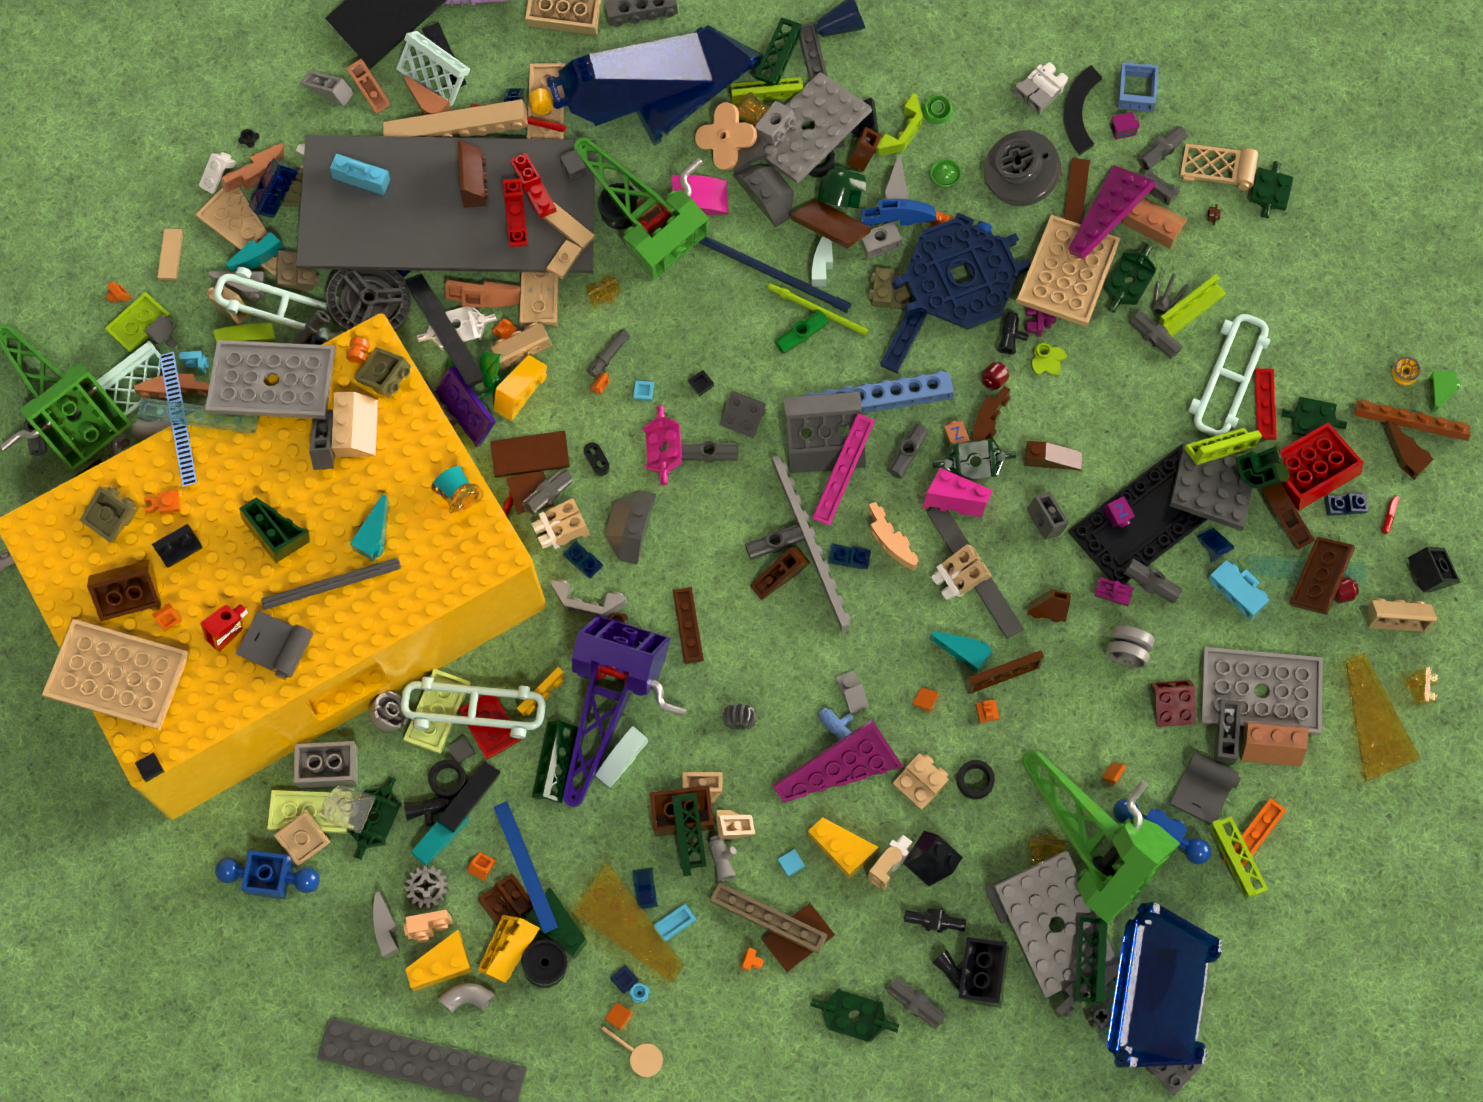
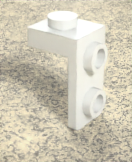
M221 152V154H211L199 187L214 194L225 168H234L237 162L231 159V155Z

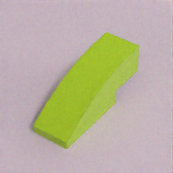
M272 323L243 324L213 330L216 343L217 340L271 342L276 340Z

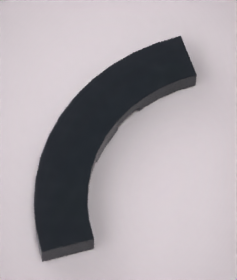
M1092 65L1087 67L1073 82L1066 97L1064 107L1066 132L1070 143L1079 156L1094 146L1093 141L1086 132L1082 117L1086 96L1102 80V76Z

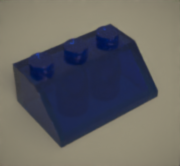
M273 158L267 166L264 177L260 179L256 192L251 197L249 204L251 210L255 214L274 218L299 171L284 161Z

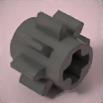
M1098 1005L1097 1011L1094 1009L1089 1010L1092 1017H1088L1087 1021H1092L1091 1029L1099 1027L1100 1032H1102L1104 1025L1108 1028L1111 1027L1108 1020L1113 1019L1114 1016L1108 1014L1109 1008L1104 1010ZM1099 1013H1101V1017H1105L1102 1023H1100L1099 1019L1095 1018Z

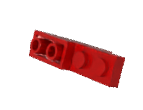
M527 153L509 159L517 179L521 178L522 189L531 207L536 211L539 218L541 219L557 212Z

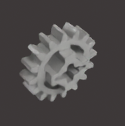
M425 865L423 870L417 867L416 874L410 873L412 879L406 880V883L410 885L405 888L406 892H410L407 898L409 900L413 899L412 904L414 906L419 903L420 909H423L424 905H426L428 910H431L432 904L439 907L438 901L444 902L445 900L442 896L449 894L445 888L450 887V885L444 882L448 879L447 876L442 875L443 871L441 869L436 871L433 865L430 870ZM431 875L437 877L439 881H433ZM426 883H429L430 886H432L428 887V891H425L423 888L426 887ZM436 891H439L438 894L433 898V895L436 893ZM415 893H421L424 900L418 898Z

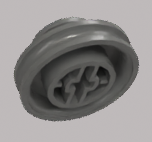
M1029 130L1016 131L1001 138L989 151L985 161V178L993 193L1004 203L1012 206H1029L1040 202L1054 190L1061 175V160L1052 142L1044 135ZM1048 154V157L1044 159L1043 156Z

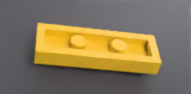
M557 667L533 692L542 695L546 701L551 695L550 692L555 687L559 688L564 683V672ZM533 699L524 700L517 707L518 713L524 718L527 715L531 716L536 711L538 703Z

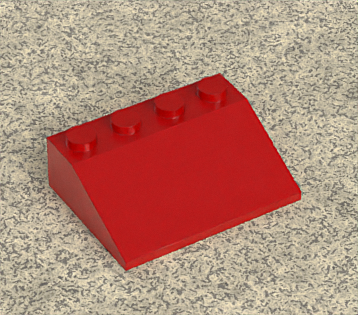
M1329 422L1280 450L1284 465H1287L1289 470V479L1283 482L1282 485L1298 511L1362 474L1364 462Z

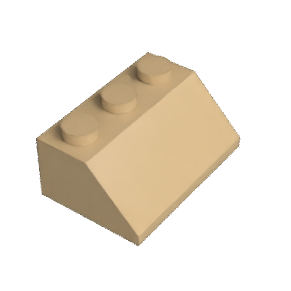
M535 322L529 325L528 329L523 332L521 330L511 334V338L507 340L500 339L496 341L495 345L491 348L493 353L502 354L499 366L502 369H506L523 361L528 355L533 356L553 346L544 325Z
M334 392L331 448L336 457L376 456L378 399L356 392Z
M1378 598L1372 600L1368 605V628L1428 632L1437 621L1432 605L1425 604L1422 601L1405 603L1404 600H1395L1390 602Z

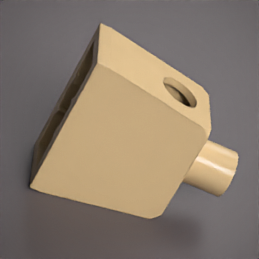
M223 286L221 296L224 299L236 300L240 304L245 305L238 294ZM215 287L209 288L207 296H209L208 298L214 307L236 325H239L249 315L243 312L239 315L227 313V307H223L215 301Z

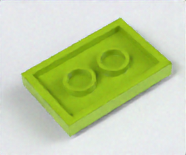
M144 292L104 329L132 354L149 338L143 330L159 315L169 318L172 316L148 293Z

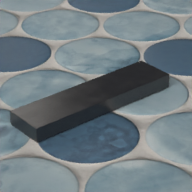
M484 761L439 817L438 823L454 833L496 781L501 772Z

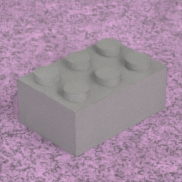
M354 741L295 744V785L298 788L358 785V746Z

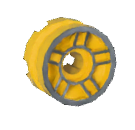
M1402 357L1395 363L1391 374L1396 383L1408 386L1415 383L1421 373V367L1414 358Z

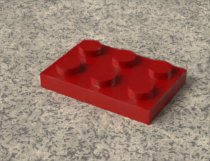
M482 695L478 698L475 717L510 721L496 696ZM469 703L458 709L462 716H468ZM467 725L486 760L521 741V739L510 737V728Z

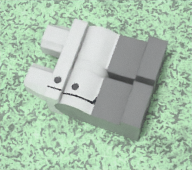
M1050 62L1044 66L1040 64L1022 83L1019 82L1015 86L1014 94L1024 103H1028V106L1039 115L1063 92V88L1068 82V77L1064 73H1060L1057 77L1053 75L1056 68Z

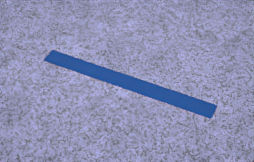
M505 801L494 806L543 932L547 933L558 928L508 802Z

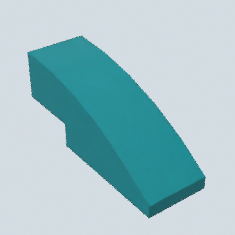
M269 232L257 244L251 240L225 265L228 271H237L238 267L250 270L275 257L278 250L282 251L284 248L281 241Z
M466 817L454 833L437 821L412 850L411 854L427 866L467 825L469 817Z

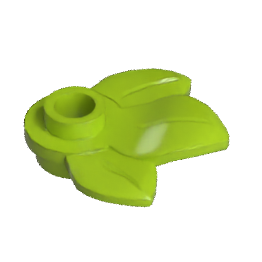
M1047 343L1038 344L1034 349L1035 358L1032 361V368L1037 375H1041L1044 371L1052 375H1059L1061 372L1060 361L1066 359L1067 354L1059 347H1051ZM1045 350L1047 354L1042 355L1040 354V351Z

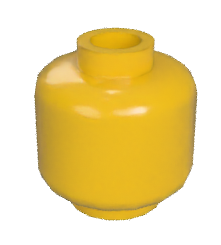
M537 88L529 95L528 101L531 110L536 115L548 114L553 109L554 103L548 90Z

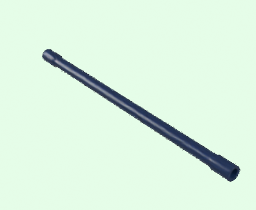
M707 236L699 242L822 300L845 313H848V309L852 306V303L828 294Z

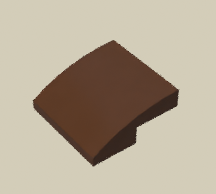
M544 472L525 473L506 478L517 514L525 513L522 502L533 494L536 488L546 480ZM552 502L550 505L546 504L540 510L554 506V502Z
M513 874L508 875L496 883L494 888L478 897V902L496 926H498L502 915L520 918L533 908L529 895Z

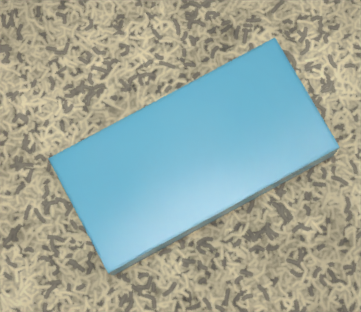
M685 903L652 927L661 941L665 943L697 921V919Z

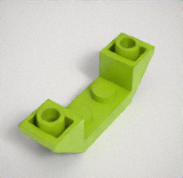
M913 93L903 104L904 115L910 118L906 124L905 131H901L897 139L888 134H885L882 139L880 138L876 148L877 156L903 152L921 127L923 115L917 94Z

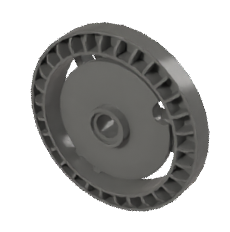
M340 269L332 277L327 287L326 307L333 323L340 330L346 332L377 314H384L389 319L393 315L396 305L401 304L397 314L389 320L396 332L404 325L408 318L411 307L410 290L404 278L396 270ZM344 283L346 285L342 290L340 302L343 312L352 315L350 319L341 312L336 301L337 292Z

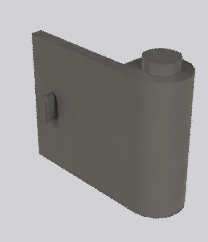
M258 610L236 655L275 672L274 675L278 678L286 680V678L293 676L314 634L302 626L295 625L294 627Z
M1195 751L1170 805L1210 825L1218 819L1232 787L1237 788L1241 780L1238 777L1239 772Z

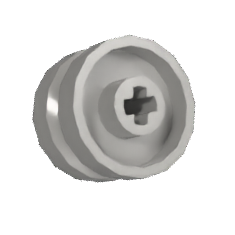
M1130 626L1114 627L1110 638L1112 642L1108 645L1106 656L1113 662L1125 666L1146 668L1150 659L1148 652L1152 651L1155 642L1154 637L1138 628Z

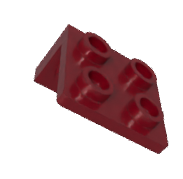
M1190 680L1151 683V690L1155 695L1157 727L1196 724L1195 686Z

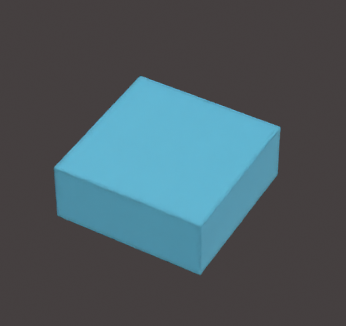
M636 380L633 399L652 401L654 382Z
M795 849L778 859L787 877L805 868Z

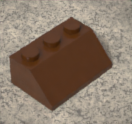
M457 141L464 208L486 206L485 199H489L488 188H484V183H487V172H483V167L486 166V156H482L481 148L463 141Z
M149 560L93 574L88 578L87 587L100 622L161 605L156 577Z
M709 785L650 792L655 837L677 834L672 796L691 793L697 794L701 830H715ZM693 800L681 801L682 807L689 811L694 802ZM689 816L684 824L692 828L696 820Z

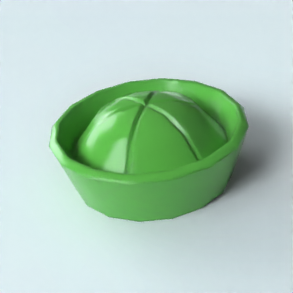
M932 95L923 103V116L932 124L945 123L953 115L952 103L943 95Z
M951 159L938 160L930 169V176L933 182L941 188L952 187L961 178L962 171L960 166Z

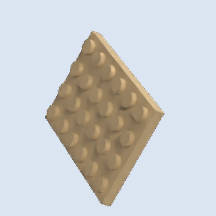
M1051 215L1016 303L1087 327L1121 238L1108 234L1084 259L1070 254L1068 250L1081 224Z
M73 619L42 696L160 730L190 653Z

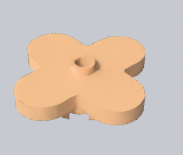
M728 102L717 106L714 113V124L701 126L695 135L696 144L700 148L713 150L714 164L722 170L734 168L738 161V151L741 148L751 147L757 140L756 128L749 123H739L737 107Z

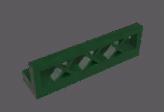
M781 17L755 74V79L768 83V86L779 84L801 35L800 23ZM783 24L791 26V31L783 34L781 30ZM783 39L784 46L776 48L775 41ZM776 53L778 59L770 63L768 57ZM769 68L771 71L770 77L760 75L765 69Z
M560 720L547 723L532 798L539 800L548 799L553 802L562 803L578 727ZM564 728L570 730L567 740L563 736ZM561 747H564L566 752L563 759L559 755ZM557 766H560L562 770L559 778L555 774ZM553 785H556L558 789L557 797L550 795Z
M696 793L672 796L683 877L691 876V868L706 866ZM693 800L694 805L688 811L682 807L681 801ZM689 816L696 820L692 828L684 824ZM691 834L699 838L694 846L687 842ZM693 852H696L701 856V861L690 862L689 857Z
M1078 918L1074 1001L1104 1002L1108 924L1102 918ZM1083 922L1094 923L1091 935L1087 936L1083 931ZM1086 942L1092 946V953L1088 957L1082 952V946ZM1086 962L1092 968L1091 974L1087 978L1081 973V967ZM1085 983L1091 989L1090 998L1080 997V988Z

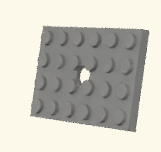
M819 72L801 92L785 105L793 109L796 120L794 125L785 133L783 139L776 146L761 140L767 155L763 160L773 165L777 170L798 184L872 111L871 106ZM808 121L815 123V127L812 130L802 129L803 124Z
M217 340L205 410L207 413L326 419L336 347L330 345ZM271 374L277 375L279 382L276 385L267 386L264 384V379H267Z
M1204 647L1201 724L1217 726L1221 699L1241 701L1240 728H1244V721L1303 726L1309 729L1308 734L1320 735L1322 733L1323 657ZM1259 684L1265 685L1269 690L1268 697H1257L1254 693L1255 686Z
M1066 850L993 885L1045 998L1067 988L1075 981L1078 918H1098L1096 913L1085 904L1076 886L1080 878ZM1055 916L1061 917L1064 922L1063 928L1059 932H1052L1049 928L1050 920ZM1083 922V931L1087 936L1091 935L1094 923ZM1107 939L1106 966L1118 963ZM1088 942L1082 946V952L1086 957L1092 953V946ZM1087 962L1081 967L1083 975L1091 972L1092 969Z

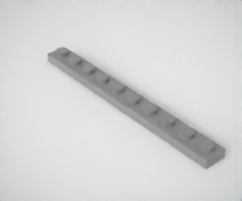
M780 456L773 457L772 465L796 523L802 529L805 545L841 632L849 630L850 616L848 612L844 613L842 608L844 602L841 595H837L835 591L837 586L834 578L829 577L828 572L830 569L827 561L822 560L821 555H823L820 544L815 543L814 538H816L814 529L813 527L809 528L807 523L809 521L808 515L805 510L802 511L800 506L802 504L801 498L793 490L795 488L794 481L786 473L788 471L785 460L781 461Z

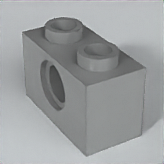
M775 101L755 126L758 138L776 146L783 139L788 129L795 123L796 118L793 109Z
M893 221L882 223L878 227L871 229V232L860 239L859 242L867 259L900 248L902 238ZM876 238H883L884 240L878 241Z

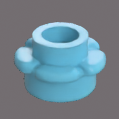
M635 983L630 988L629 994L634 1002L639 1003L645 1002L648 999L650 991L647 985Z

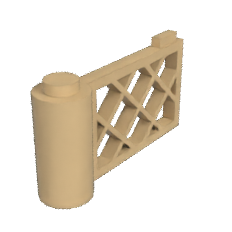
M1186 144L1180 177H1184L1183 181L1194 182V179L1233 184L1240 190L1246 191L1252 188L1254 184L1258 152L1251 148L1233 150ZM1188 150H1196L1200 155L1192 159L1188 155ZM1215 153L1217 158L1210 161L1205 155ZM1227 155L1236 156L1235 160L1231 163L1224 159ZM1203 158L1207 164L1200 168L1195 161ZM1221 160L1225 167L1217 170L1213 164ZM1192 164L1196 171L1187 173L1185 172V167ZM1208 167H1211L1215 172L1211 176L1205 175L1203 172ZM1228 169L1233 175L1232 178H1225L1221 173Z

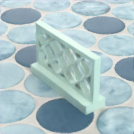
M418 31L406 33L404 40L407 42L396 70L445 98L443 90L448 89L450 93L448 101L451 107L454 104L464 76L469 74L470 68ZM411 45L415 47L417 53L413 57L410 52ZM423 55L429 58L430 65L425 66ZM418 57L421 68H415L413 58ZM407 60L409 61L411 71H407L405 68H403L404 63ZM436 65L442 67L443 75H438ZM426 68H432L433 78L428 77ZM422 70L423 81L418 78L416 71ZM450 74L457 77L455 85L451 83ZM445 76L448 87L442 88L440 77ZM435 79L438 90H434L431 87L430 80Z
M150 341L97 380L105 392L115 391L113 400L115 404L126 405V411L124 412L126 417L149 400L141 398L137 403L130 402L131 393H136L132 389L133 380L146 381L151 379L147 378L148 369L158 370L157 377H159L162 370L159 356L161 354ZM154 355L159 358L158 366L148 365L149 359ZM145 368L144 377H133L134 370ZM122 379L130 380L129 389L118 388L119 382ZM118 392H128L127 402L117 401Z

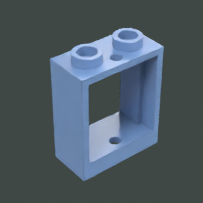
M1133 62L1122 63L1117 109L1154 111L1158 66L1135 64ZM1125 76L1151 78L1150 97L1124 94Z

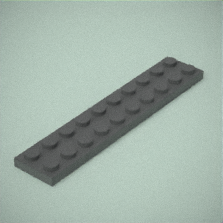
M332 1018L329 1019L318 1059L487 1102H518L527 1067Z

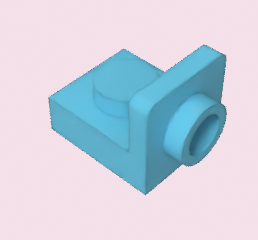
M202 351L179 352V360L183 366L194 368L198 365L201 374H206V368H209V361Z

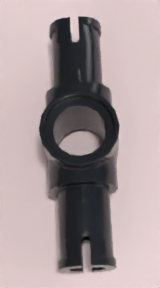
M927 909L924 912L906 910L904 915V922L920 924L922 927H925L926 931L937 930V933H942L943 930L947 929L965 931L966 919L950 917L948 914H945V911L940 909Z

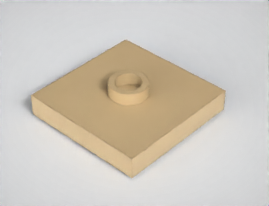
M307 810L274 834V837L297 866L331 842Z

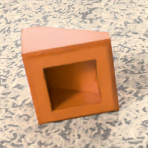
M608 373L599 374L589 389L599 395L602 394L610 382Z
M921 687L912 704L930 713L939 697V693Z
M1111 763L1102 779L1115 786L1126 765Z
M478 852L470 862L467 872L485 881L496 860Z
M616 1002L605 1020L622 1031L633 1013Z

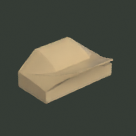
M683 772V788L709 785L711 803H715L717 797L722 794L723 772Z
M717 810L716 820L719 838L738 839L755 834L752 815H740L732 810Z

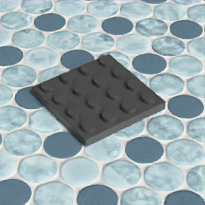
M1185 440L1182 445L1169 506L1242 531L1246 523L1252 487L1244 483L1240 477L1235 458L1226 456L1196 465L1184 449L1185 445L1191 442Z

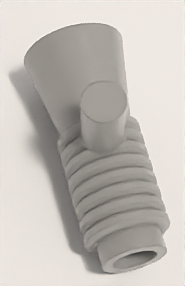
M719 835L711 837L709 839V847L714 864H716L717 881L721 883L736 878L737 875L729 862L730 857L736 854V849L734 847L727 849L724 839L719 838Z

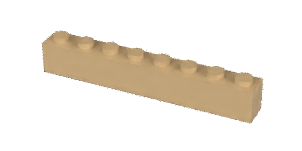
M522 99L383 122L384 136L469 138L470 136H484L488 133H502L507 130H520L528 127L527 107Z

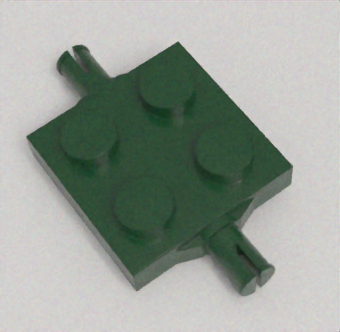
M1278 161L1273 162L1272 170L1260 167L1256 170L1249 202L1263 207L1261 215L1263 218H1269L1271 209L1284 211L1287 209L1293 177L1279 172L1281 163Z
M1304 397L1298 398L1297 407L1294 411L1283 409L1281 417L1292 419V434L1302 436L1311 433L1328 422L1333 428L1345 430L1347 427V422L1336 420L1337 404Z

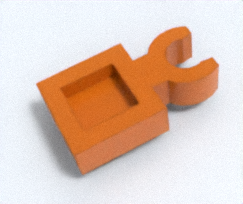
M178 490L157 493V499L153 497L144 498L145 503H152L150 507L144 508V511L148 514L154 513L157 509H159L160 514L181 512L180 493Z

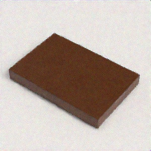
M811 903L792 916V918L826 933L828 937L824 944L835 936ZM773 932L762 939L763 943L787 973L813 953Z

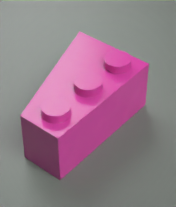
M940 468L926 493L922 508L928 509L930 506L940 508V511L946 512L948 509L958 511V514L982 517L993 490Z

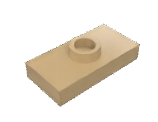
M566 240L547 266V271L563 279L582 252V248Z

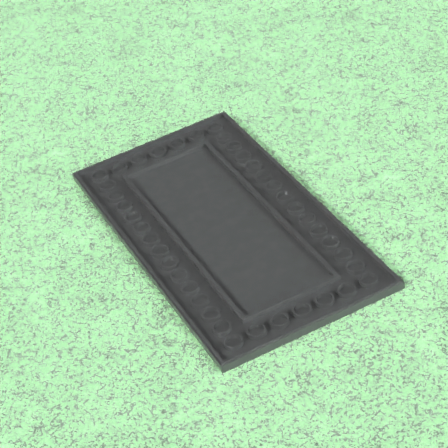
M306 135L296 267L297 269L550 273L547 271V266L564 242L570 240L545 219L539 218L523 191L528 246L509 247L503 180L517 179L509 159L527 153L553 203L555 202L593 234L595 176L586 166L587 176L570 183L563 171L560 156L568 151H574V144L577 140ZM457 141H463L481 148L482 156H486V166L483 167V172H487V183H484V188H488L489 199H485L486 206L466 208L463 206ZM588 152V161L596 162V153ZM340 154L388 170L390 182L384 195L333 179L330 166L335 155ZM594 240L582 250L567 273H593Z

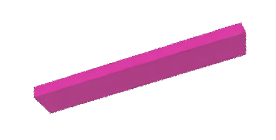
M857 413L812 519L830 526L875 420Z

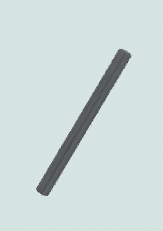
M394 558L263 597L261 599L264 609H269L401 569V564L398 558Z

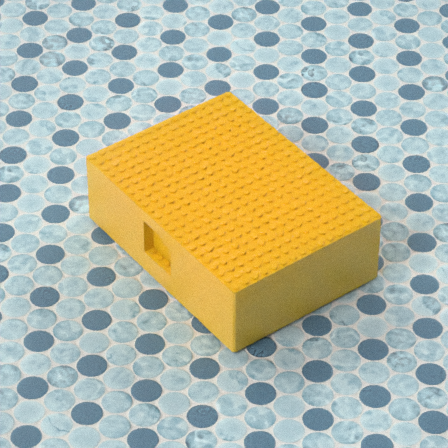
M377 314L322 344L336 347L327 413L333 412L334 392H356L378 399L376 456H335L333 469L313 470L309 452L313 426L312 418L207 413L206 407L186 417L197 483L182 487L171 425L0 517V535L60 649L71 622L75 619L190 653L160 730L92 711L130 785L170 820L176 819L294 752L295 744L310 743L368 710L373 700L379 694L386 693L387 691L398 693L407 684L421 680L422 677L431 674L433 669L438 670L539 613L547 606L531 556L384 314ZM351 338H362L370 343L369 350L365 353L367 356L366 360L376 347L406 359L411 365L410 374L407 378L402 379L397 393L392 394L388 398L376 393L372 388L358 383L354 379L364 363L357 364L346 359L347 352L351 348L349 345ZM274 374L264 379V384L267 386H274L279 382L278 376ZM455 466H461L472 486V491H470L466 484L462 485L450 499L433 484V481L444 471ZM100 486L115 487L120 491L119 495L122 498L128 497L135 502L134 506L138 508L129 526L123 527L114 543L108 542L80 521ZM178 490L180 493L181 512L160 514L159 509H157L154 513L148 514L144 511V508L152 505V503L144 502L145 497L157 499V493ZM436 491H438L439 493H442L444 499H443L441 496H439V495L436 493ZM382 494H384L390 502L385 549L382 555L373 562L353 551L350 543ZM258 498L277 510V513L286 519L289 518L300 528L309 531L310 542L275 563L242 521L239 508ZM189 524L203 548L167 568L152 544ZM394 558H398L401 564V569L269 609H264L261 599L263 597ZM149 560L156 577L161 605L100 622L87 587L89 576ZM170 603L182 621L164 632L152 614L164 607L165 604ZM239 604L243 605L248 614L241 619L242 631L218 652L204 639L200 623L224 605H228L232 610ZM258 610L294 627L295 625L302 626L314 634L291 678H286V680L280 679L274 675L275 672L236 655ZM154 752L165 772L145 782L135 762Z

